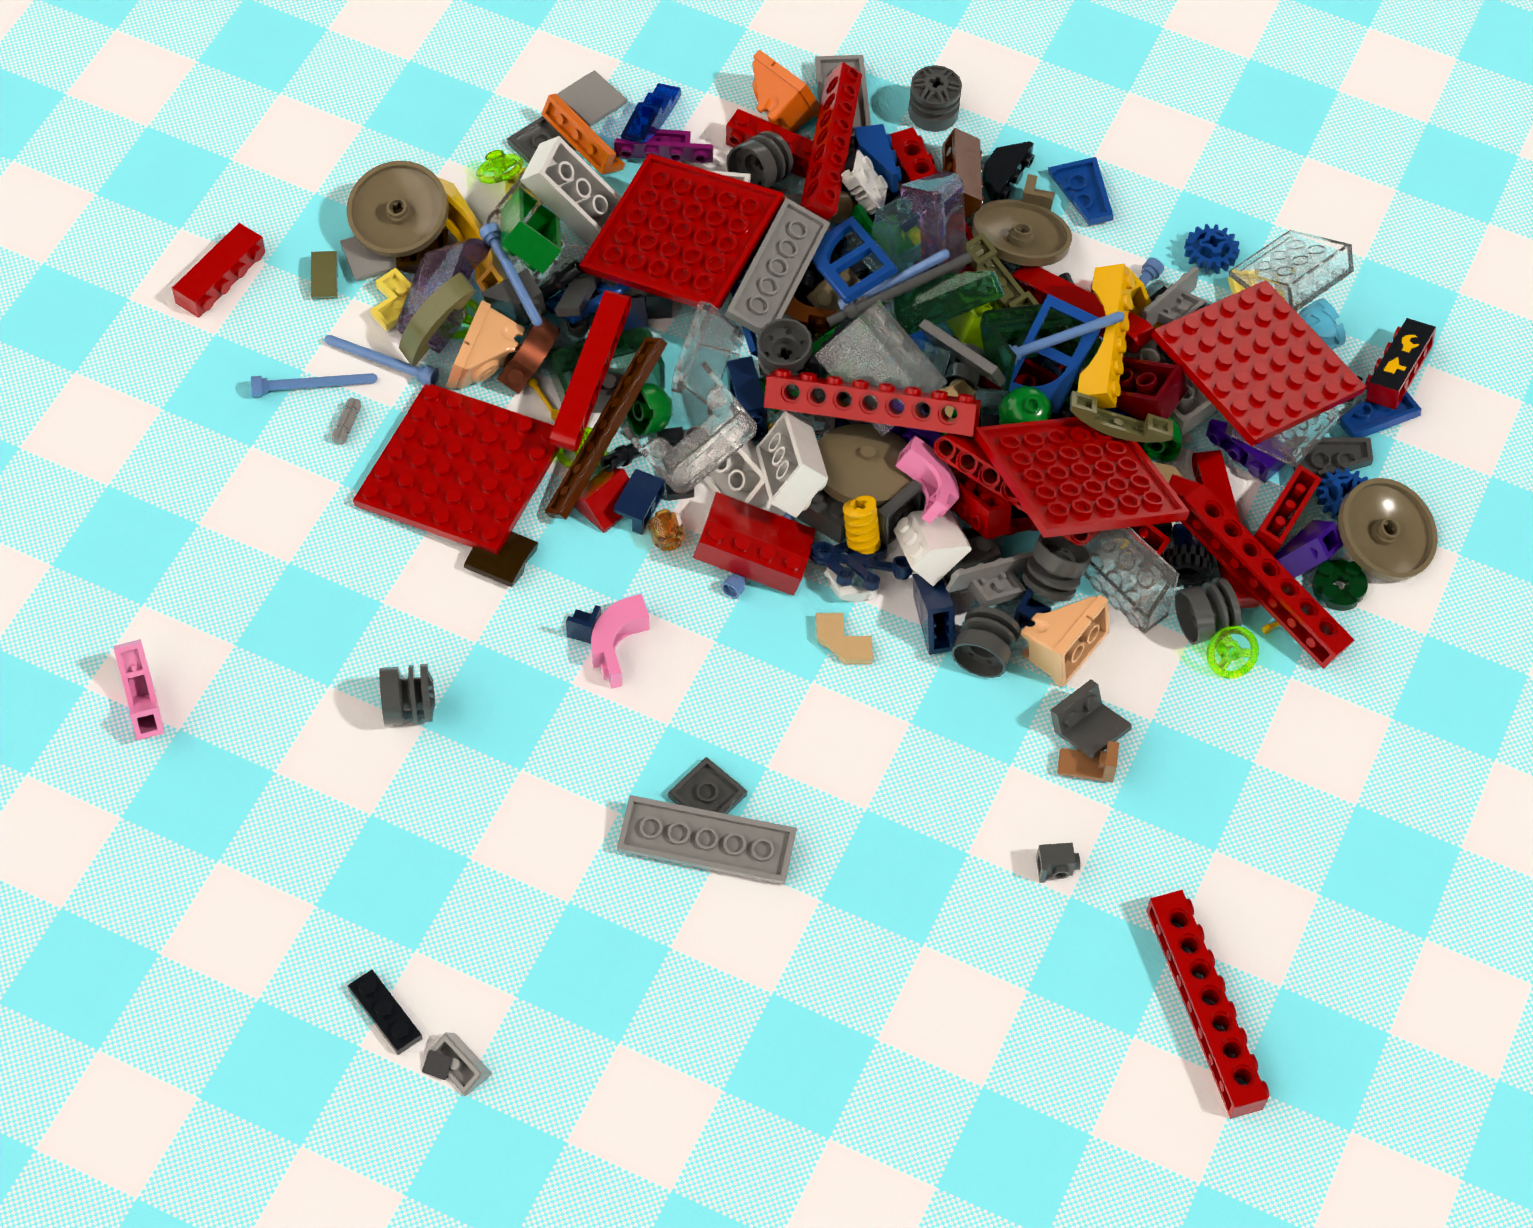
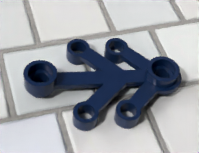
M847 541L834 546L828 542H817L811 548L809 558L817 565L830 568L837 575L836 582L841 586L852 584L853 572L845 569L840 563L848 565L864 580L863 587L869 591L879 589L880 577L871 573L867 568L892 572L894 577L899 580H906L913 573V569H911L906 556H897L893 559V562L881 561L886 558L888 549L883 543H881L879 550L875 553L861 554L850 549L847 546Z

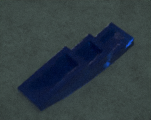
M658 83L653 93L648 92L644 101L638 102L621 134V139L645 144L661 128L681 96V88Z

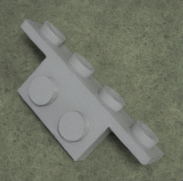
M1194 266L1187 273H1184L1164 293L1159 294L1151 304L1145 306L1140 313V317L1148 321L1152 326L1156 322L1165 325L1206 307L1207 300L1190 294L1196 289L1199 268Z
M1033 551L1018 553L1005 559L998 558L986 564L979 563L967 569L960 568L951 575V580L946 586V590L951 593L968 588L980 605L987 607L1021 598L1027 590L1016 575L1022 574L1027 566L1028 559L1033 556Z

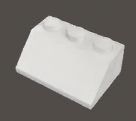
M720 425L690 465L715 493L719 492L756 507L769 500L755 449L756 446L739 427Z
M951 509L941 518L936 517L931 524L921 518L924 510L912 511L907 517L902 518L897 523L896 528L893 529L911 569L932 586L972 550Z

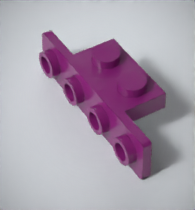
M641 128L640 140L614 139V152H616L618 157L625 159H646L647 155L651 153L678 162H713V145L690 143L691 131Z

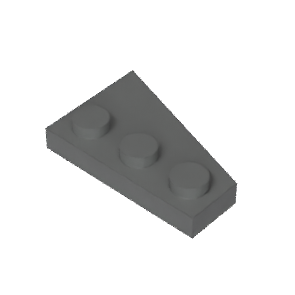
M1292 437L1290 443L1294 471L1300 464L1320 478H1325L1326 472L1334 474L1335 468L1344 473L1346 468L1353 471L1370 466L1373 462L1371 438Z

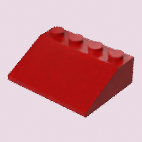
M716 492L693 558L794 596L809 559L816 529Z

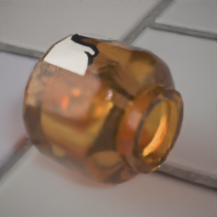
M663 509L657 511L655 516L648 522L652 543L657 548H661L662 551H672L679 548L686 538L682 517L678 513Z

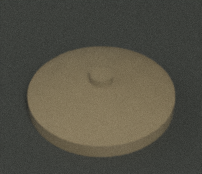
M411 161L386 162L372 168L356 182L347 202V219L356 239L369 251L385 257H405L425 249L440 235L448 217V198L438 177L423 165Z
M1003 199L982 205L975 212L971 227L974 238L981 233L987 237L998 251L997 258L1023 266L1055 264L1066 257L1072 242L1071 230L1061 217L1045 207L1022 202V200Z
M868 424L844 425L827 432L818 441L828 475L827 484L823 490L844 504L862 495L872 496L876 500V507L881 508L913 481L910 476L895 466L899 453L908 443L887 429Z
M1386 478L1369 479L1353 488L1340 505L1338 528L1342 543L1355 563L1372 576L1394 582L1408 580L1425 570L1433 560L1438 543L1434 518L1425 502L1406 485Z

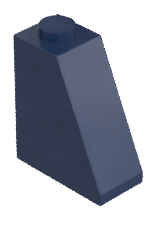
M912 574L913 598L928 654L952 651L955 643V610L943 579H940L932 586L919 574Z

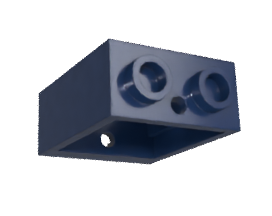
M749 356L726 361L728 392L738 427L750 440H758L765 437L768 433L767 408H764V395L753 357Z

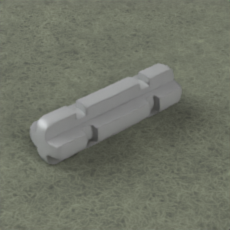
M351 397L347 400L346 408L343 409L336 424L337 428L333 430L331 435L334 443L343 445L346 442L347 434L350 433L357 418L356 414L361 409V401L359 399Z

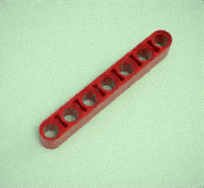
M1022 265L1011 274L1023 291L1027 292L1029 290L1041 307L1047 295L1050 294L1096 317L1106 316L1104 307L1095 294L1039 266ZM1052 308L1049 310L1077 325L1084 324ZM1129 312V330L1126 331L1125 336L1126 350L1137 353L1153 339L1151 335L1154 328L1145 319ZM1106 327L1101 329L1098 336L1104 337Z
M605 290L550 436V446L572 452L578 451L629 315L632 303L631 296Z
M946 433L935 441L934 452L941 460L1025 512L977 441L969 436ZM948 441L952 444L953 449L949 446ZM970 455L974 458L975 463L971 460ZM992 469L997 473V477L993 474ZM1100 531L1088 532V534L1064 535L1063 537L1079 546L1090 542L1098 536Z
M1221 451L1193 453L1192 469L1195 481L1203 484L1240 522ZM1217 560L1220 576L1231 584L1237 596L1240 609L1259 607V602Z

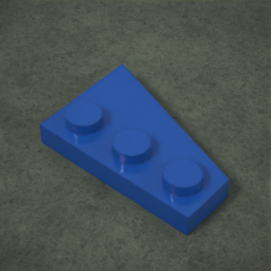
M1096 157L1048 167V174L1089 226L1113 220V212Z
M1406 392L1396 410L1369 401H1361L1340 417L1339 425L1349 437L1364 438L1421 416L1422 409L1411 395Z

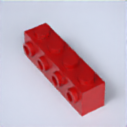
M737 109L726 124V145L734 148L763 131H772L780 135L792 151L794 162L791 173L806 179L813 141Z
M948 464L959 486V499L950 509L985 539H995L998 536L1009 534L1012 505Z

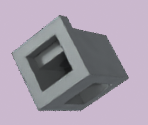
M1073 842L1042 844L1038 846L1036 862L1039 883H1045L1046 877L1064 879L1068 876H1073L1074 870H1080L1079 853H1074Z

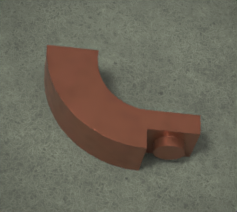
M540 315L542 319L541 326L535 327L533 324L530 326L517 351L497 378L498 381L517 394L522 391L533 373L537 371L560 333V328L542 315Z

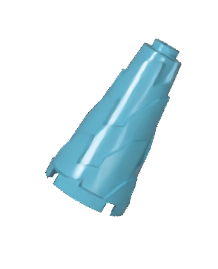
M1323 298L1318 299L1298 313L1332 350L1345 344L1346 334L1343 323L1337 325L1335 319L1339 315L1327 300Z

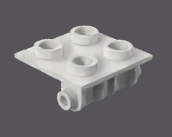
M857 150L853 171L850 172L849 169L841 174L842 182L849 191L851 190L850 193L852 195H856V201L862 205L866 213L868 212L872 215L878 209L883 212L888 188L887 183L881 175L878 176L874 171L871 160L867 156H863L860 150Z

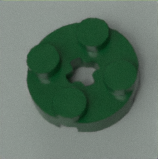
M1337 559L1322 562L1312 581V590L1315 597L1319 601L1321 599L1327 603L1326 607L1337 611H1347L1355 608L1365 597L1368 588L1367 578L1362 568L1355 561L1349 562ZM1341 581L1345 586L1343 589H1339V586L1333 583Z

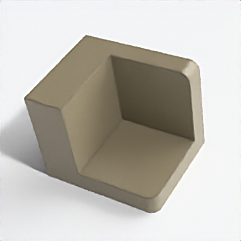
M1028 174L1022 202L1042 206L1051 211L1055 193L1036 189L1038 176Z

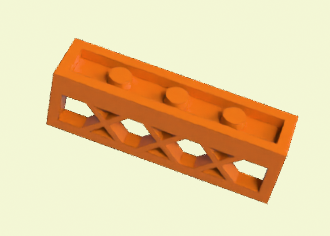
M556 93L548 95L541 115L601 175L623 170L625 163L616 155V152Z

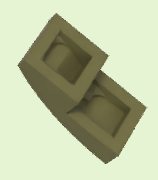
M337 251L311 252L312 300L338 299Z

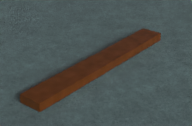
M644 338L545 509V513L549 517L566 520L667 346L668 343L662 338Z

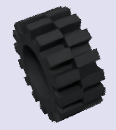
M1182 544L1181 548L1175 545L1173 549L1169 548L1167 552H1164L1162 575L1164 580H1167V583L1170 585L1174 583L1176 587L1184 585L1183 588H1187L1189 585L1199 584L1202 586L1203 583L1210 581L1212 555H1210L1208 550L1204 551V548L1201 546L1197 549L1196 545L1191 544V547H1187V544Z

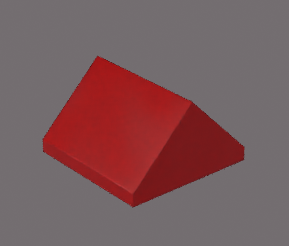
M604 468L588 481L574 505L576 510L603 533L607 532L624 518V516L614 513V506L630 479L623 468H616L612 472H606V468Z

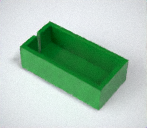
M519 187L501 209V245L503 250L510 256L514 257L516 255L521 258L527 268L532 271L537 270L543 274L562 251L560 219L541 203L525 223L524 218L535 206L537 200Z

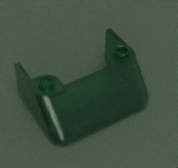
M1043 304L987 310L982 313L980 329L984 358L998 366L1006 381L1001 386L1003 391H1009L1017 357L1009 344L1011 346L1017 345V347L1023 345ZM1050 308L1035 340L1084 323ZM1082 336L1051 346V348L1072 357ZM1099 336L1082 366L1083 369L1090 364L1102 343ZM1034 352L1028 354L1026 358L1040 357L1041 355Z
M624 327L612 359L637 352L645 337H653L652 333L643 327ZM586 338L552 347L545 357L546 367L561 405L568 389L563 373L576 368ZM660 356L652 372L658 386L665 389V364Z

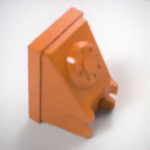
M759 49L753 56L754 61L752 62L755 78L752 85L758 101L756 109L761 114L763 112L767 114L768 122L795 132L812 117H818L820 104L806 83Z

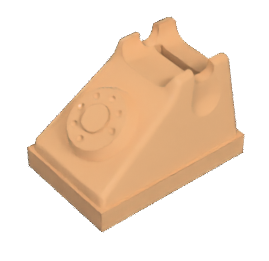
M481 300L455 359L446 387L456 390V388L463 389L473 382L486 380L499 368L505 367L511 359L509 353L516 352L520 345L514 338L516 336L523 337L525 328L490 307L491 304Z
M1101 595L1097 597L1092 596L1047 613H1036L1031 619L1035 622V625L1033 627L1025 626L1020 632L1021 636L1027 640L1029 647L1022 651V656L1051 676L1055 684L1064 687L1109 633L1108 599Z

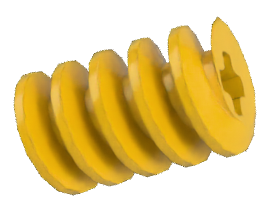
M862 495L847 501L843 505L847 546L861 554L875 553L881 546L875 498Z

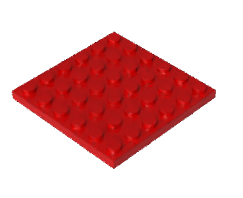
M649 153L579 264L580 270L587 274L717 314L785 200L784 193Z
M1267 280L1154 329L1151 335L1176 365L1182 366L1186 376L1251 447L1363 394L1367 387Z
M425 384L354 497V506L473 548V546L498 554L560 448L550 446V436L554 425L433 384Z
M1077 417L975 427L973 437L1043 538L1184 521L1189 516L1190 511L1138 442L1106 435L1088 426Z

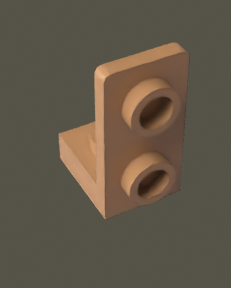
M1108 741L1106 751H1100V754L1093 759L1080 750L1061 748L1057 774L1113 783L1117 768L1119 742Z

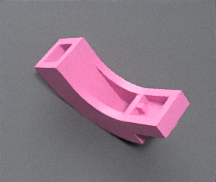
M914 436L899 453L895 466L921 484L926 498L921 518L931 524L936 517L941 518L959 499V486L948 464L935 454L932 447L917 436Z
M642 594L630 596L612 604L598 618L592 631L591 653L593 668H601L603 679H609L611 689L622 686V672L615 653L617 645L629 635L650 630L649 614Z
M141 639L113 646L136 740L164 734L161 713Z

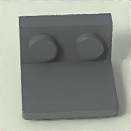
M1092 679L1050 710L1054 732L1091 759L1098 756L1100 751L1106 749L1108 741L1116 742L1132 729L1130 722L1102 704L1099 685Z

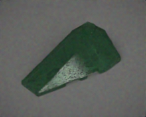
M995 271L947 273L893 298L894 314L904 336H908L922 331L919 325L924 319L937 325L999 299L1005 294Z

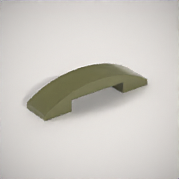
M983 233L962 245L964 253L969 252L973 259V262L970 264L975 273L985 276L987 290L1015 320L1024 325L1038 315L1041 305L1029 290L1027 292L1023 291L996 257L998 251Z
M463 273L456 274L434 291L419 307L405 328L399 343V349L411 366L415 367L430 349L427 342L454 309L461 310L476 292Z
M1076 391L1071 392L1070 411L1082 422L1099 432L1123 440L1144 443L1171 441L1173 438L1172 420L1148 413L1145 421H1141L1098 408V398Z

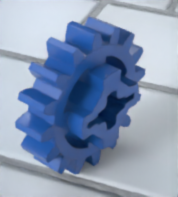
M1205 224L1203 230L1197 226L1195 232H1189L1188 239L1185 241L1184 249L1186 250L1184 256L1190 257L1188 263H1196V267L1199 270L1205 268L1206 274L1210 270H1214L1216 274H1219L1221 268L1227 272L1229 265L1234 266L1236 259H1238L1240 249H1238L1239 241H1234V233L1227 234L1228 228H1224L1221 231L1217 224H1215L1214 228H1210L1208 224Z
M1335 468L1334 474L1326 472L1325 478H1322L1316 491V496L1319 497L1317 504L1324 505L1322 512L1327 513L1330 511L1332 512L1331 518H1336L1339 514L1340 505L1347 495L1346 493H1349L1357 485L1368 480V477L1360 478V471L1358 470L1351 474L1349 468H1346L1344 473H1341L1338 468Z

